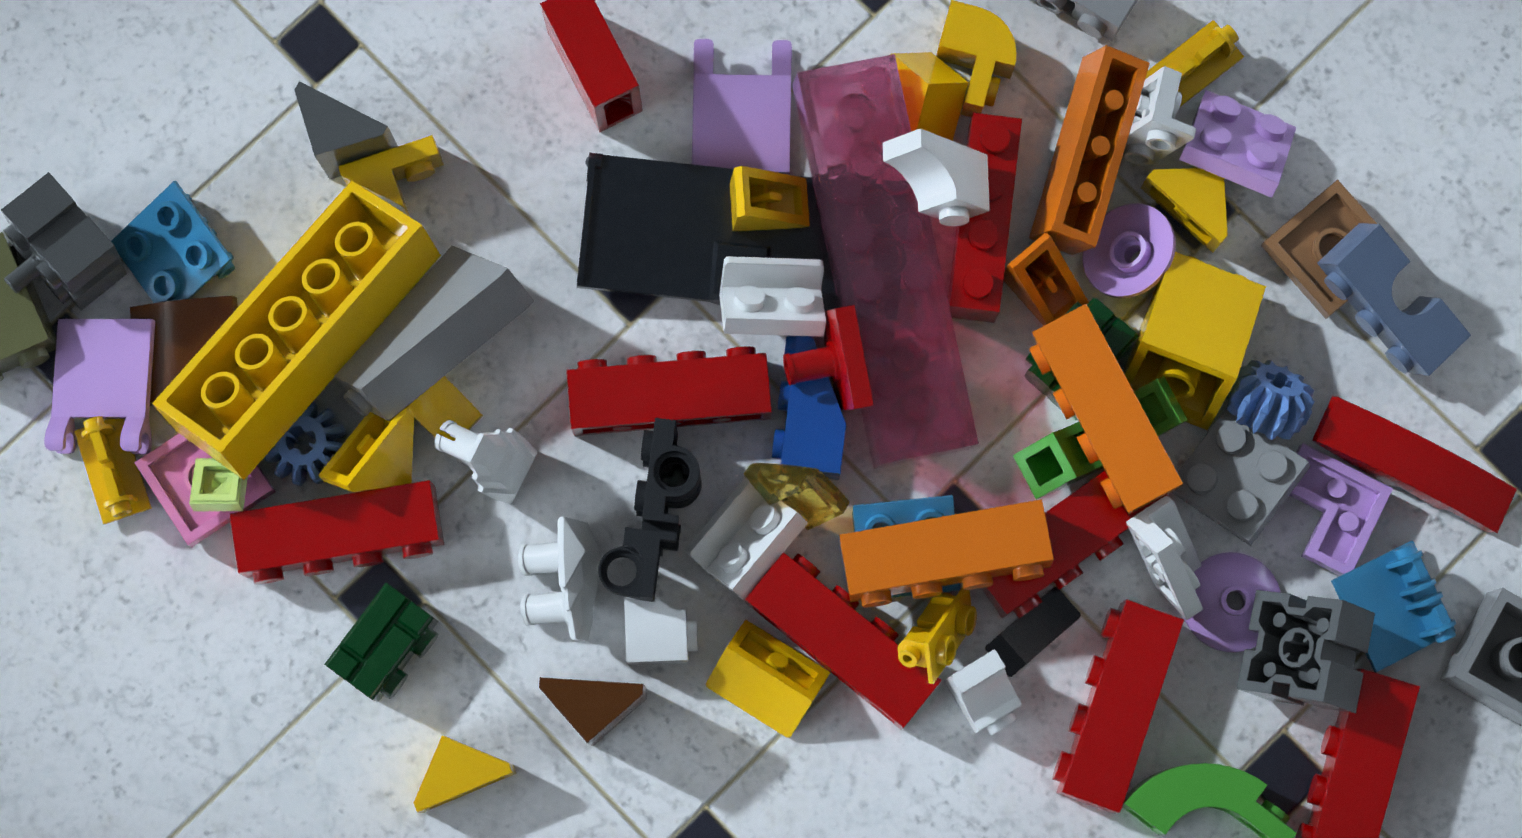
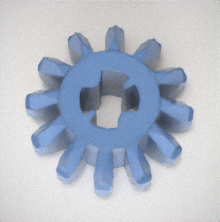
M1251 360L1247 366L1240 368L1238 378L1226 397L1229 401L1226 409L1232 415L1237 416L1236 423L1247 425L1252 429L1253 434L1257 432L1263 433L1270 440H1273L1276 436L1290 440L1294 433H1299L1302 426L1307 424L1312 414L1311 408L1315 402L1312 399L1314 390L1310 385L1303 383L1304 377L1302 375L1293 374L1288 371L1287 366L1283 368L1276 366L1271 360H1267L1264 364L1257 360Z
M312 402L276 443V446L264 457V460L268 463L279 461L274 471L277 477L283 479L292 472V483L296 486H302L306 480L307 472H309L314 483L317 485L323 483V480L318 476L321 472L320 468L326 466L331 460L332 454H335L342 446L341 443L333 441L346 434V429L342 424L330 426L335 418V413L331 409L327 408L318 415L317 404ZM304 433L312 439H316L315 444L309 443V446L313 449L307 454H303L299 449L294 448L295 443L301 444L297 438Z

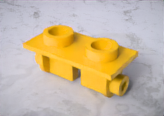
M1212 20L1147 71L1146 78L1164 66L1181 72L1182 76L1178 92L1182 94L1181 107L1244 58V55L1234 45L1239 40V37L1230 25L1220 28Z
M97 416L83 422L84 427L74 430L102 522L105 525L152 509L142 475L134 463L137 461L135 454L124 451L120 447V435L125 422L124 419L104 420L103 416Z
M962 587L956 597L947 592L933 596L917 620L918 627L913 626L898 645L899 661L909 668L915 666L927 668L930 684L935 683L945 666L952 664L956 650L964 638L970 636L974 631L977 611L974 606H971L970 590H963Z

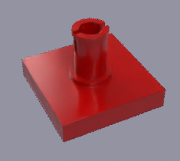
M855 305L825 311L826 325L823 337L825 347L783 355L788 384L795 385L799 382L831 377L833 391L841 410L874 406Z

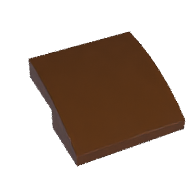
M237 297L193 298L130 307V319L155 320L150 406H153L152 403L238 308Z

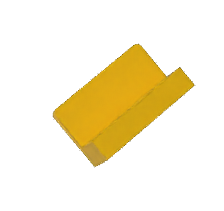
M745 619L725 648L706 682V687L778 733L790 738L831 672Z

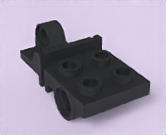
M655 418L654 430H644L641 460H643V467H648L647 481H637L634 502L636 516L642 517V528L625 527L623 546L608 551L601 558L598 566V574L602 584L613 594L642 601H655L660 557H663V549L678 551L681 533L679 515L668 514L669 508L687 507L700 494L702 482L699 463L692 452L684 447L677 446L678 431L676 420ZM676 469L682 470L683 477L687 480L678 487H670L668 483L662 482L664 477H672L673 471ZM621 557L632 560L637 568L635 579L625 586L613 584L607 576L610 563Z

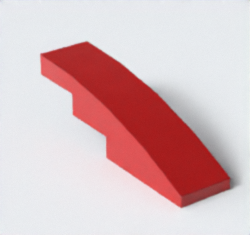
M1337 396L1331 397L1312 439L1314 443L1387 486L1400 487L1436 509L1449 510L1484 532L1498 533L1517 491V488L1434 442Z

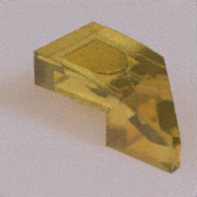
M753 463L744 472V476L769 506L782 500L787 506L797 511L808 522L805 526L807 531L842 515L850 503L845 495L816 468Z

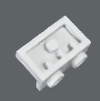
M1164 66L1145 79L1123 153L1124 158L1128 162L1143 166L1152 165L1194 139L1195 127L1173 119L1179 110L1182 100V94L1178 92L1182 76L1181 72Z
M726 257L723 262L719 294L724 334L824 337L826 317L821 292L824 274L823 261L820 259Z
M747 476L689 543L685 552L712 578L744 600L808 522L797 511L769 494L754 478Z
M1164 496L1126 521L1155 587L1188 620L1203 610L1195 591L1200 587V582L1194 571L1201 567V562L1174 501L1169 496Z

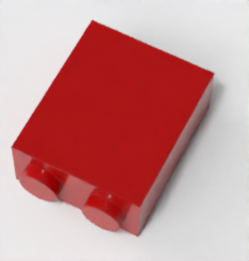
M546 0L540 3L547 32L599 133L642 112L639 84L595 0Z

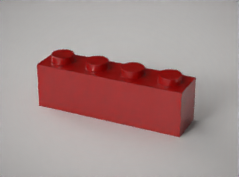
M974 112L972 114L968 127L966 147L988 156L990 211L971 217L967 224L956 227L946 317L995 323L1000 313L1022 118Z
M744 346L727 349L726 356L706 358L705 351H686L676 354L677 360L657 362V356L655 355L632 356L627 358V365L607 366V360L604 359L579 361L577 363L578 369L567 370L571 430L574 436L654 429L655 418L676 420L677 427L771 419L772 411L767 354H756L755 347Z
M1103 471L1045 512L1054 560L1051 567L1043 569L1044 576L1025 581H1014L1013 574L992 577L993 585L981 588V590L1002 618L1013 611L1017 618L1020 619L1043 602L1038 593L1054 582L1059 590L1084 573L1078 564L1092 554H1095L1098 560L1101 561L1121 547L1124 543L1119 535L1129 529L1126 521L1158 500L1129 515L1124 505L1114 509L1100 483L1109 478L1106 472Z
M430 480L230 513L238 574L247 578L253 577L254 584H266L284 580L283 572L303 569L304 576L330 573L334 571L333 563L353 560V567L378 565L384 563L383 555L398 552L403 553V559L433 555L432 547L444 545L436 487Z
M783 552L747 596L745 604L902 730L942 680L937 678L934 684H930L927 668L919 666L909 668L904 666L898 659V644L894 641L898 638L899 634L878 617H875L870 623L855 610L860 603L858 601L850 602V596L846 590L836 585L831 591L816 579L821 571L799 553L791 559Z
M1127 599L1120 603L1118 610L1110 607L1101 630V636L1108 638L1102 657L1093 656L1085 678V684L1092 686L1086 705L1077 704L1068 731L1076 734L1070 753L1062 751L1054 769L1052 780L1060 782L1057 794L1111 813L1121 812L1184 619Z
M1356 669L1364 673L1356 713L1339 711L1335 726L1329 725L1326 729L1321 745V754L1327 756L1322 775H1314L1307 796V803L1313 804L1308 824L1301 823L1295 838H1379L1420 686L1366 669Z

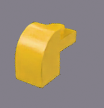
M951 0L936 56L944 62L973 69L961 115L972 117L973 112L982 113L984 105L994 106L1001 79L993 77L992 74L1011 79L1016 64V44L1010 29L997 15L981 7Z

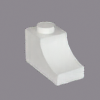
M921 128L883 142V162L893 166L907 180L917 198L918 212L939 219V223L945 226H961L967 224L969 218L990 211L987 154Z
M623 561L625 586L630 584L636 577L637 568L633 561ZM656 594L654 602L624 596L627 664L631 666L689 663L688 651H698L697 621H687L686 609L675 610L661 601Z
M995 649L944 681L975 733L985 727L990 735L997 733L1017 720L1012 711L1022 705L1008 679L1005 670L1006 666Z

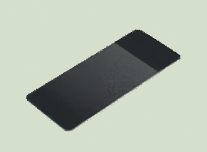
M1053 587L1041 598L1043 601L1041 604L1020 619H1016L986 645L985 650L987 653L994 649L1006 666L1007 676L1012 677L1080 618V612L1057 587Z

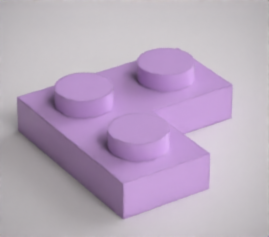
M1302 443L1296 453L1309 461L1310 468L1289 496L1321 511L1322 514L1301 557L1341 576L1355 569L1393 488Z

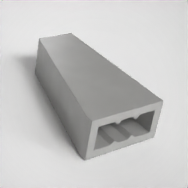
M451 246L334 376L347 390L343 398L354 410L363 416H367L369 412H372L390 421L523 313L534 300L507 267Z

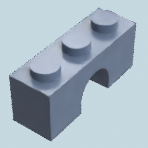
M1359 223L1317 262L1327 275L1324 282L1333 294L1341 300L1347 299L1358 312L1355 315V319L1360 327L1373 337L1378 336L1388 348L1385 355L1395 368L1405 374L1409 372L1430 376L1471 334L1441 298L1419 296L1410 306L1401 311L1394 303L1392 285L1398 273L1411 261L1380 224Z

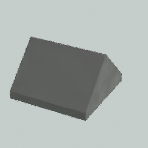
M300 81L298 82L294 90L312 150L329 179L341 176L338 166L398 147L387 125Z

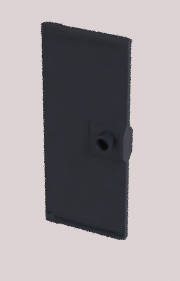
M589 152V156L585 161L588 167L587 191L577 288L705 301L720 305L719 294L723 262L728 256L820 259L824 265L821 286L824 311L855 305L857 318L896 321L905 220L908 211V201L911 198L909 187L804 177L807 181L810 226L792 229L733 232L730 180L734 169L610 156Z

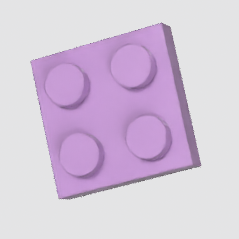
M1205 90L1191 125L1196 128L1195 137L1184 145L1179 160L1272 198L1279 185L1296 127L1285 123L1277 116L1263 114L1241 105L1231 97L1219 96Z

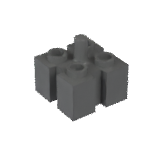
M49 172L1 209L5 219L10 224L3 231L13 243L12 247L24 260L20 266L4 278V281L15 293H19L37 277L42 275L46 286L62 304L71 299L82 311L127 274L123 263L119 259L120 256L115 245L90 217L83 213L73 198Z
M1256 590L1249 630L1257 632L1258 638L1255 651L1244 649L1237 689L1270 701L1303 706L1305 702L1319 708L1356 713L1364 673L1354 670L1353 667L1356 652L1368 653L1375 613L1340 599L1308 596L1307 600L1288 593Z

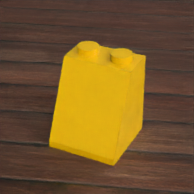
M1175 252L1170 268L1165 271L1163 278L1155 287L1138 332L1139 337L1134 342L1123 371L1133 391L1164 376L1188 419L1186 422L1208 430L1238 378L1266 286L1253 282L1242 275L1232 274L1206 264L1195 257Z

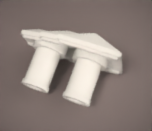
M448 420L444 422L439 429L450 434L456 440L452 441L436 434L435 448L440 452H446L454 456L458 463L471 468L473 471L472 479L479 485L477 491L495 500L512 504L538 451L527 439L510 427L507 431L497 428L494 433L480 432V434H477L458 425L454 421Z
M559 517L558 542L535 545L524 544L520 546L518 564L521 573L524 576H532L533 574L558 572L559 585L562 591L523 595L520 610L526 626L566 622L571 640L588 641L593 623V606L598 589V566L602 555L588 523L567 517Z

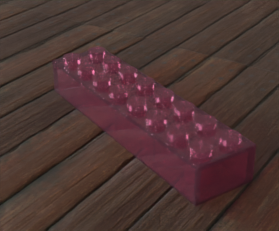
M895 54L797 72L792 87L839 308L855 305L874 406L861 408L873 468L876 469L969 450L978 445L979 442L930 216L918 212L917 198L903 175L893 166L883 162V142L911 132Z

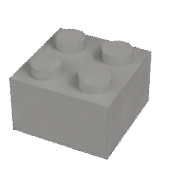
M1500 588L1486 593L1440 680L1522 726V598L1505 588Z

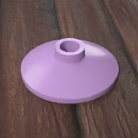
M1126 204L1109 211L1105 215L1096 247L1083 251V267L1090 283L1103 294L1114 298L1135 297L1153 288L1161 281L1174 258L1176 240L1172 225L1160 211L1145 204ZM1140 251L1139 256L1131 262L1132 256Z
M1221 553L1205 559L1201 562V567L1194 571L1200 582V587L1195 591L1203 610L1190 619H1185L1186 624L1197 639L1219 651L1242 652L1244 649L1249 650L1256 647L1258 633L1249 630L1256 590L1281 593L1274 575L1263 563L1241 553ZM1230 592H1238L1242 596L1243 606L1240 610H1233L1227 605L1226 598Z

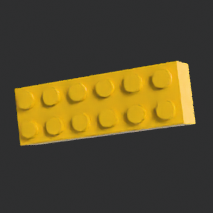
M351 180L152 404L176 432L245 480L332 381L338 371L438 260L441 254L422 224Z

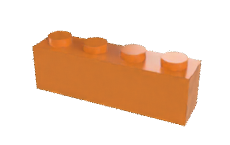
M1108 45L1082 57L1029 239L1036 241L1044 233H1047L1052 237L1060 251L1070 255L1096 247L1147 75L1149 62Z
M1087 304L1033 331L1032 334L1037 344L1028 349L1042 375L1052 371L1060 389L1052 394L1066 420L1074 415L1078 419L1084 434L1076 438L1089 463L1092 464L1098 460L1101 462L1109 478L1100 483L1113 508L1116 509L1124 505L1129 515L1181 488L1183 482Z
M1042 499L839 535L850 602L861 600L862 607L864 608L889 604L892 602L891 595L912 592L913 599L937 596L943 593L942 586L962 583L963 590L984 588L993 585L992 577L1013 574L1014 581L1039 578L1044 576L1043 569L1051 567L1054 560Z

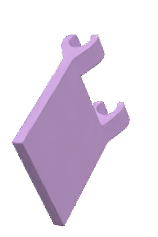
M710 39L695 40L693 165L730 169L746 166L790 174L792 44L790 41L776 40L773 42L772 75L713 74V41Z
M58 319L52 410L44 439L46 449L60 454L74 453L77 447V439L74 430H76L74 418L90 419L103 416V419H125L120 435V447L122 450L136 455H145L151 451L152 435L149 411L155 320Z

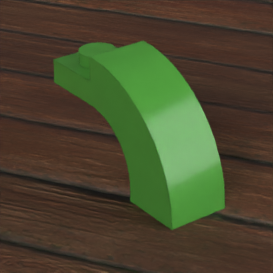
M1164 376L1134 391L1158 437L1188 421ZM1079 422L1052 432L1013 455L1036 500L1103 469L1099 460L1090 464L1076 438L1084 434Z
M1189 764L1157 772L1134 786L1126 794L1122 806L1158 835H1166L1182 816L1204 807L1215 808L1230 814L1260 838H1294L1297 834L1286 825L1290 817L1284 811L1268 800H1265L1262 805L1256 802L1267 787L1266 783L1245 771L1220 764Z

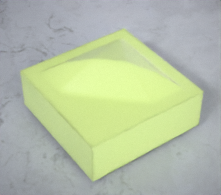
M196 458L189 505L193 511H243L248 477L245 480L241 479L214 458Z

